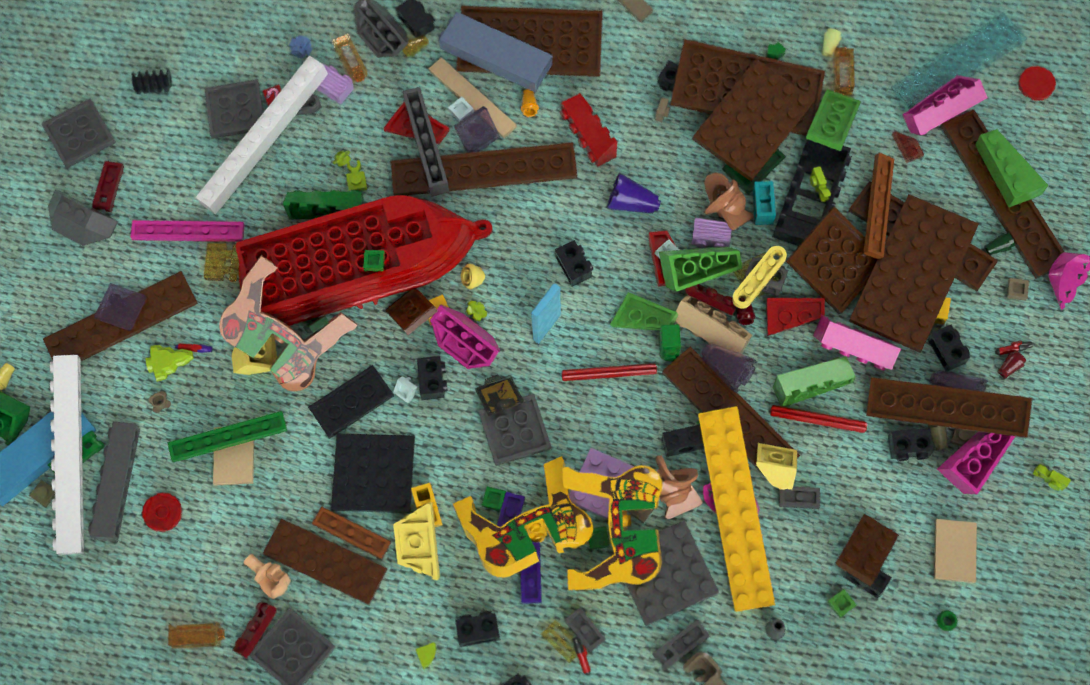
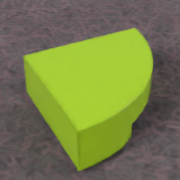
M435 642L416 649L423 669L427 668L435 658Z

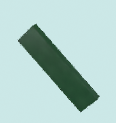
M326 316L319 317L303 328L306 333H314L329 324Z

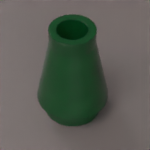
M1002 233L985 245L984 248L989 255L1011 250L1015 243L1009 233Z

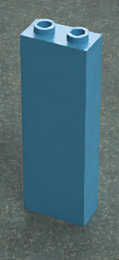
M54 412L48 413L0 452V505L2 507L49 469L48 464L52 459H55V451L51 449V440L54 439V432L51 431V420H54ZM81 412L83 437L90 431L95 432L96 429Z

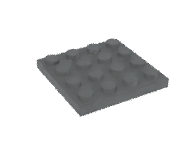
M685 520L658 532L662 565L656 577L641 584L626 583L645 626L719 594L718 588Z

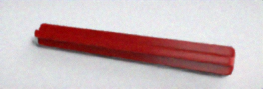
M655 363L570 369L562 370L561 374L563 381L654 375L657 373V366Z
M772 405L770 415L774 417L865 433L867 430V422L778 405Z

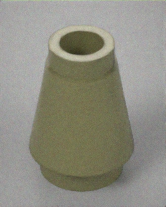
M927 424L928 428L931 429L932 441L936 451L948 448L946 427Z

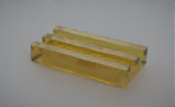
M555 620L541 635L571 663L577 657V654L553 628L556 626L572 643L573 637ZM549 632L572 654L570 657L547 635Z

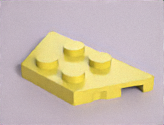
M429 502L393 524L397 562L404 567L412 568L415 572L424 573L431 576L434 580H439L440 571L432 502Z

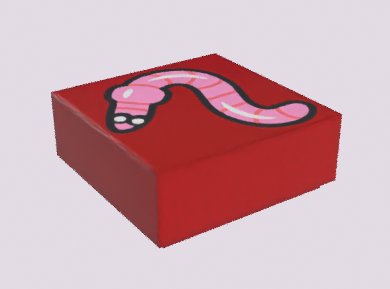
M280 85L262 90L268 106L281 92Z

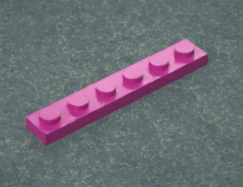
M132 220L130 238L141 241L239 242L244 238L245 224L244 222Z

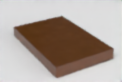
M417 288L406 292L385 310L407 335L438 312L436 307Z

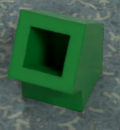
M779 42L775 45L769 44L766 57L778 60L785 54L786 48Z

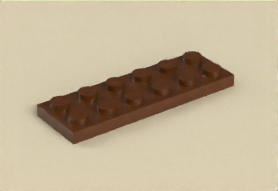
M282 518L262 553L270 559L367 605H370L388 570Z

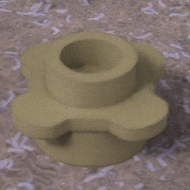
M160 391L149 397L148 401L153 406V412L159 413L162 409L171 406V402L166 398V392Z

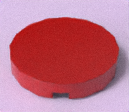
M1031 66L1020 75L1018 85L1024 96H1028L1031 100L1040 101L1051 96L1055 90L1056 80L1053 74L1046 68Z
M161 492L147 499L143 506L142 516L150 529L157 532H165L177 526L181 520L183 510L181 503L175 496L170 493Z

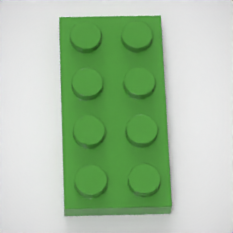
M827 89L806 139L841 151L861 101Z

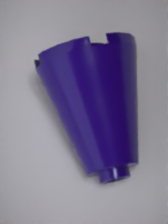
M623 174L617 175L607 208L651 214L654 211H658L661 201L658 200V195Z

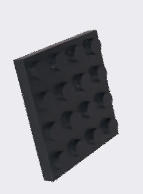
M337 433L331 511L411 513L415 436Z

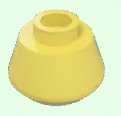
M474 264L465 265L461 271V281L467 289L480 286L485 279L484 271Z

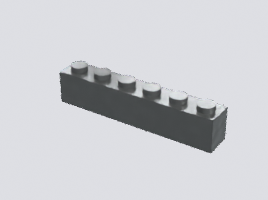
M417 87L402 91L431 197L449 193L448 181L421 88Z
M113 421L112 427L108 430L109 443L105 447V462L100 469L101 482L96 488L98 496L92 508L93 521L90 522L88 527L89 536L94 540L118 542L140 434V428L135 423Z

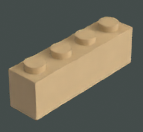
M689 295L681 300L676 309L678 313L676 323L680 327L692 331L693 335L708 341L709 345L719 348L730 358L737 359L753 336L735 321L729 322L726 314L721 310L715 311L710 305Z

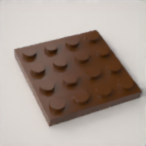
M833 207L790 255L786 262L838 314H841L866 285L878 259L863 253L865 237L836 207Z

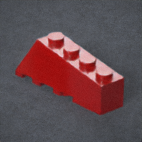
M579 93L561 102V116L570 123L569 128L571 132L579 137L578 142L581 148H586L590 162H594L599 167L616 158L617 140L615 137H610V131L606 126L602 128L599 116L597 114L593 115L592 107L582 94Z

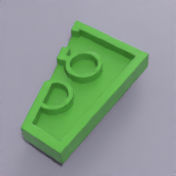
M628 292L610 325L616 328L660 331L662 325H673L678 317V313Z

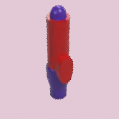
M179 343L175 346L177 350L185 349L198 353L213 351L212 346L203 344Z

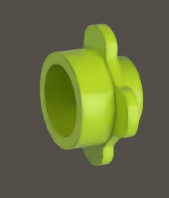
M342 150L336 153L332 163H337L338 167L351 161L349 156L350 150L346 152Z

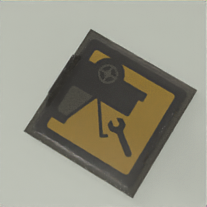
M497 374L485 379L484 385L475 388L488 416L524 403L511 375L501 378Z

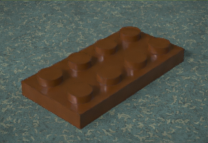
M864 514L835 565L871 586L899 534Z

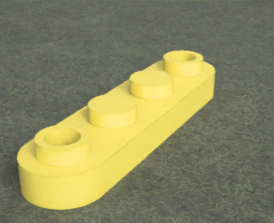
M771 247L735 290L732 301L736 307L741 309L747 308L784 264L787 253L783 247ZM776 255V256H778L780 259L776 260V259L773 258V256ZM743 297L745 301L741 302L739 298Z

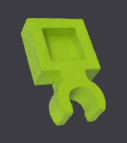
M357 160V166L354 168L351 167L350 162L347 163V168L351 172L346 174L348 190H367L365 172L360 171V161Z
M821 167L813 168L809 177L812 187H815L816 192H819L821 202L828 201L831 193L826 186L827 181Z
M1038 464L1032 473L1039 478L1045 479V482L1049 483V487L1057 491H1063L1071 481V479L1054 470L1050 471L1041 464Z

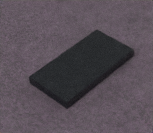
M372 365L308 408L330 439L394 397V394Z

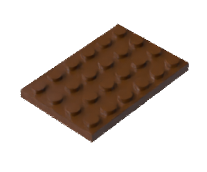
M755 59L693 135L692 140L752 182L812 107L815 99Z

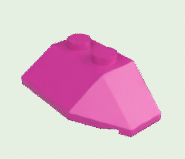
M439 305L438 312L430 320L438 346L467 369L490 366L500 351L494 337L465 314Z

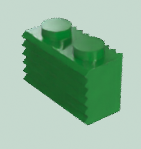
M662 325L658 338L660 358L665 361H674L679 357L681 350L680 325Z

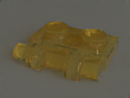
M207 243L204 269L205 281H224L225 274L230 275L229 281H237L239 259L235 247L236 244L233 245L232 250H227L226 243ZM226 258L231 259V266H225Z

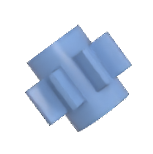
M298 36L296 39L292 38L289 44L290 50H292L291 53L298 58L310 55L313 49L310 40L304 36Z

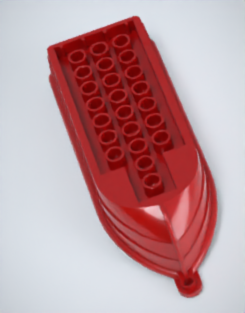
M405 195L389 196L237 242L235 247L239 259L240 290L243 279L259 257L263 255L277 265L278 268L274 273L269 274L263 282L261 312L272 315L288 326L354 306L364 309V303L373 301L374 305H377L380 298L413 290L441 278L462 261L475 240L490 236L493 228L488 220L482 219L472 222L427 200ZM365 250H384V271H364Z

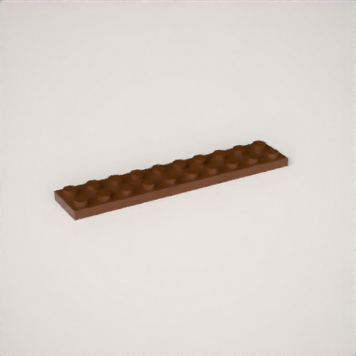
M973 109L942 123V130L1005 231L1012 236L1015 247L1035 279L1048 274L1051 266L1064 250L1031 199L1008 207L975 146L980 135L988 132L976 111Z
M573 142L440 156L448 181L449 191L577 179ZM420 158L391 160L394 196L430 193Z

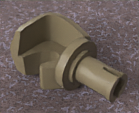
M697 652L683 666V670L686 673L697 670L703 672V676L697 677L694 680L695 682H705L704 685H727L720 678V674L723 671L705 652Z

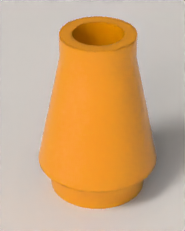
M526 89L523 91L521 111L527 117L535 116L539 106L534 92Z

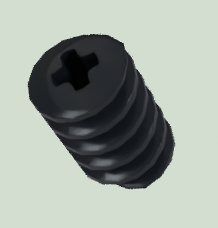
M160 69L159 75H157L155 70L150 75L147 70L145 71V76H142L141 71H138L137 77L132 72V86L135 93L140 94L141 91L144 94H147L148 91L155 93L156 90L161 93L163 89L165 92H169L172 86L170 69H167L166 74Z

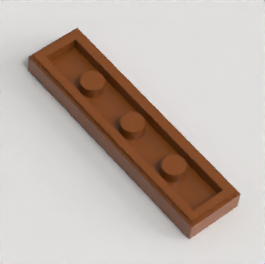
M322 506L312 522V525L381 560L391 544L390 540Z

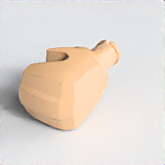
M250 554L245 559L244 564L256 573L255 581L260 584L267 596L275 599L287 591L291 580L288 574L280 569V565L272 564L271 562L263 564L253 554Z

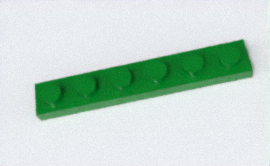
M279 411L167 443L171 461L174 463L288 430L284 413Z

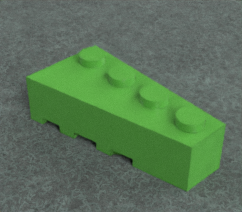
M998 129L980 135L975 146L1008 207L1043 195L1048 184Z
M729 246L659 251L665 285L675 292L743 268L740 251Z
M847 356L842 358L835 357L828 362L818 363L777 375L773 390L780 406L786 407L851 384L856 376Z

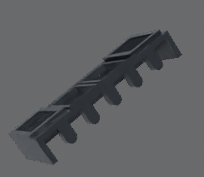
M807 139L775 227L773 238L799 246L827 212L835 207L836 203H833V199L839 196L841 187H838L840 181L843 182L847 172L843 170L845 166L849 167L852 158L849 155L851 148L843 146L842 150L839 151ZM821 167L825 179L833 182L830 190L831 196L825 202H821L819 194L800 188L804 174L811 175L813 168ZM797 195L824 203L825 207L821 219L793 211L792 208Z

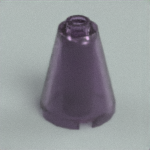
M716 344L706 345L701 353L703 355L702 360L735 393L741 390L738 388L741 384L745 386L756 369L753 366L754 363H757L754 358Z
M938 370L937 373L934 372L929 383L936 386L985 392L987 386L984 384L988 380Z

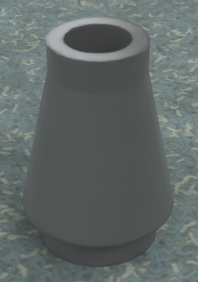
M779 619L769 621L765 628L767 636L773 640L783 638L786 633L784 622ZM776 624L779 625L780 630H777L774 626Z

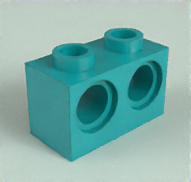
M755 182L752 191L754 224L773 225L776 217L774 182Z

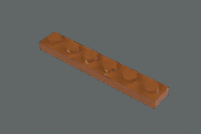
M880 152L874 158L863 252L876 259L884 257L894 158Z

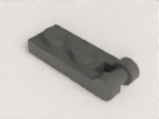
M697 619L652 655L661 662V667L666 671L707 640L710 635ZM668 650L673 655L670 659L664 654Z

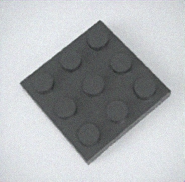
M258 79L204 88L209 130L212 139L248 133L263 114Z
M91 98L41 123L66 168L116 143Z
M534 394L521 397L520 403L489 414L486 408L478 410L495 466L552 449ZM512 401L504 402L502 404L503 406H506L508 404H511Z
M289 608L256 645L249 656L282 685H304L336 647Z

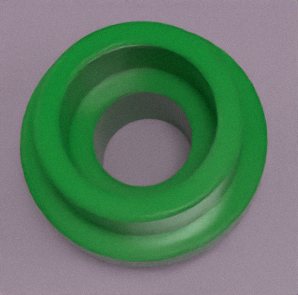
M945 610L938 614L937 625L940 629L951 631L957 626L958 620L953 612ZM944 618L950 619L949 625L944 623Z

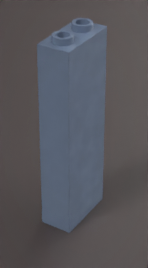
M458 12L449 19L446 30L442 31L439 35L440 49L535 93L552 66L551 54Z

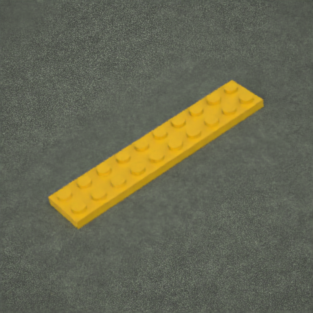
M738 407L699 413V422L735 612L774 606V594Z

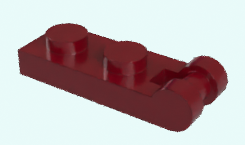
M104 162L92 208L96 210L105 209L106 212L113 211L114 201L124 170L123 163ZM102 198H107L106 202H102Z
M697 284L685 289L689 296L731 316L736 309L732 297L721 295L713 288Z
M264 601L257 604V612L247 623L245 631L237 639L232 650L246 659L276 614V608Z

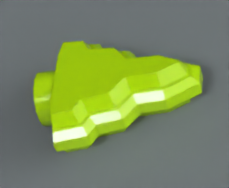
M153 345L150 346L151 357L145 358L148 372H154L156 382L167 379L168 375L175 373L178 367L188 364L194 359L193 352L189 350H173L171 347Z

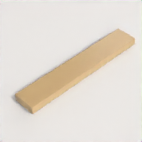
M442 57L428 68L429 72L458 98L463 97L474 108V113L503 139L517 128V125Z

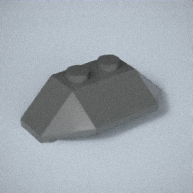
M358 0L353 6L356 32L377 58L398 56L408 44L407 32L388 10L375 0Z
M55 189L48 205L52 230L82 246L110 238L118 224L117 220Z

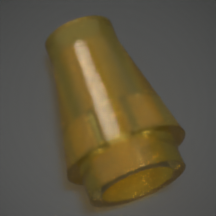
M425 35L409 39L408 44L402 51L406 57H413L425 46L429 45V41Z

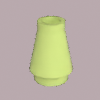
M827 29V32L824 33L822 55L833 56L841 40L840 31Z

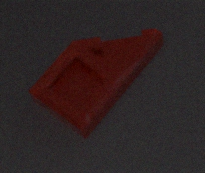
M896 131L892 133V137L906 163L924 156L915 138Z

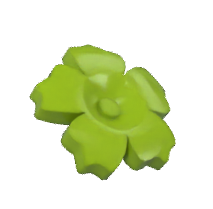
M469 301L467 303L466 313L467 315H472L475 321H480L481 318L487 317V311L484 310L485 306L481 302Z

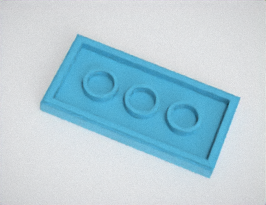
M557 284L551 286L531 312L533 340L538 344L561 315L560 286Z

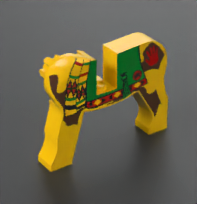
M562 456L544 464L549 504L524 512L505 523L502 527L477 514L471 496L453 503L466 537L476 545L482 565L491 575L501 578L509 577L539 562L532 542L541 543L548 536L547 532L558 553H564L563 548L565 547L576 549L577 546L584 545L590 539L593 533L591 518L586 512L570 501L569 489L563 488L562 467H565Z
M640 465L629 469L618 477H607L594 473H580L571 467H562L563 488L610 499L608 523L610 539L615 553L588 572L567 569L568 590L601 589L618 582L641 584L656 577L662 565L658 529L628 531V527H631V515H628L626 510L657 509L663 487L662 479L658 472L651 467Z

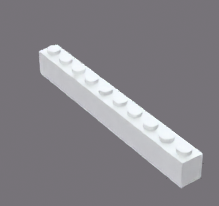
M309 55L195 197L202 206L214 214L221 209L326 78L328 73L322 63Z
M78 355L53 356V362H50V372L53 373L54 381L50 382L51 393H54V400H51L50 404L51 412H54V420H51V431L54 432V439L51 440V449L55 451V459L51 461L52 471H55V479H52V490L55 491V499H52L53 511L56 510V518L52 520L53 531L56 530V538L53 539V550H56L58 555L84 553L81 363Z

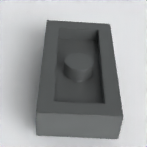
M793 487L792 490L779 489V507L819 509L820 488Z
M578 608L564 620L589 653L606 641V638L581 608Z

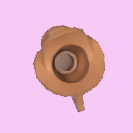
M717 172L706 176L704 185L710 200L707 209L704 211L706 215L716 212L717 216L724 217L731 230L739 228L754 218L752 213L745 210L746 199L743 192H740L738 183L735 180L729 182L723 174Z
M662 455L656 456V463L659 467L657 471L663 484L660 500L667 505L665 518L671 519L702 505L701 498L691 485L698 477L697 469L684 468L669 471Z

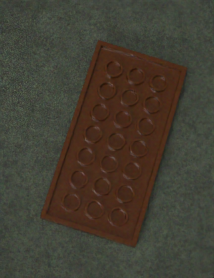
M461 6V14L551 54L552 66L546 75L600 77L602 10ZM457 57V72L492 73Z
M684 39L670 105L711 114L755 59H757L815 99L812 107L791 132L807 136L819 108L825 71Z
M908 194L885 243L884 257L877 260L849 322L921 353L979 223Z

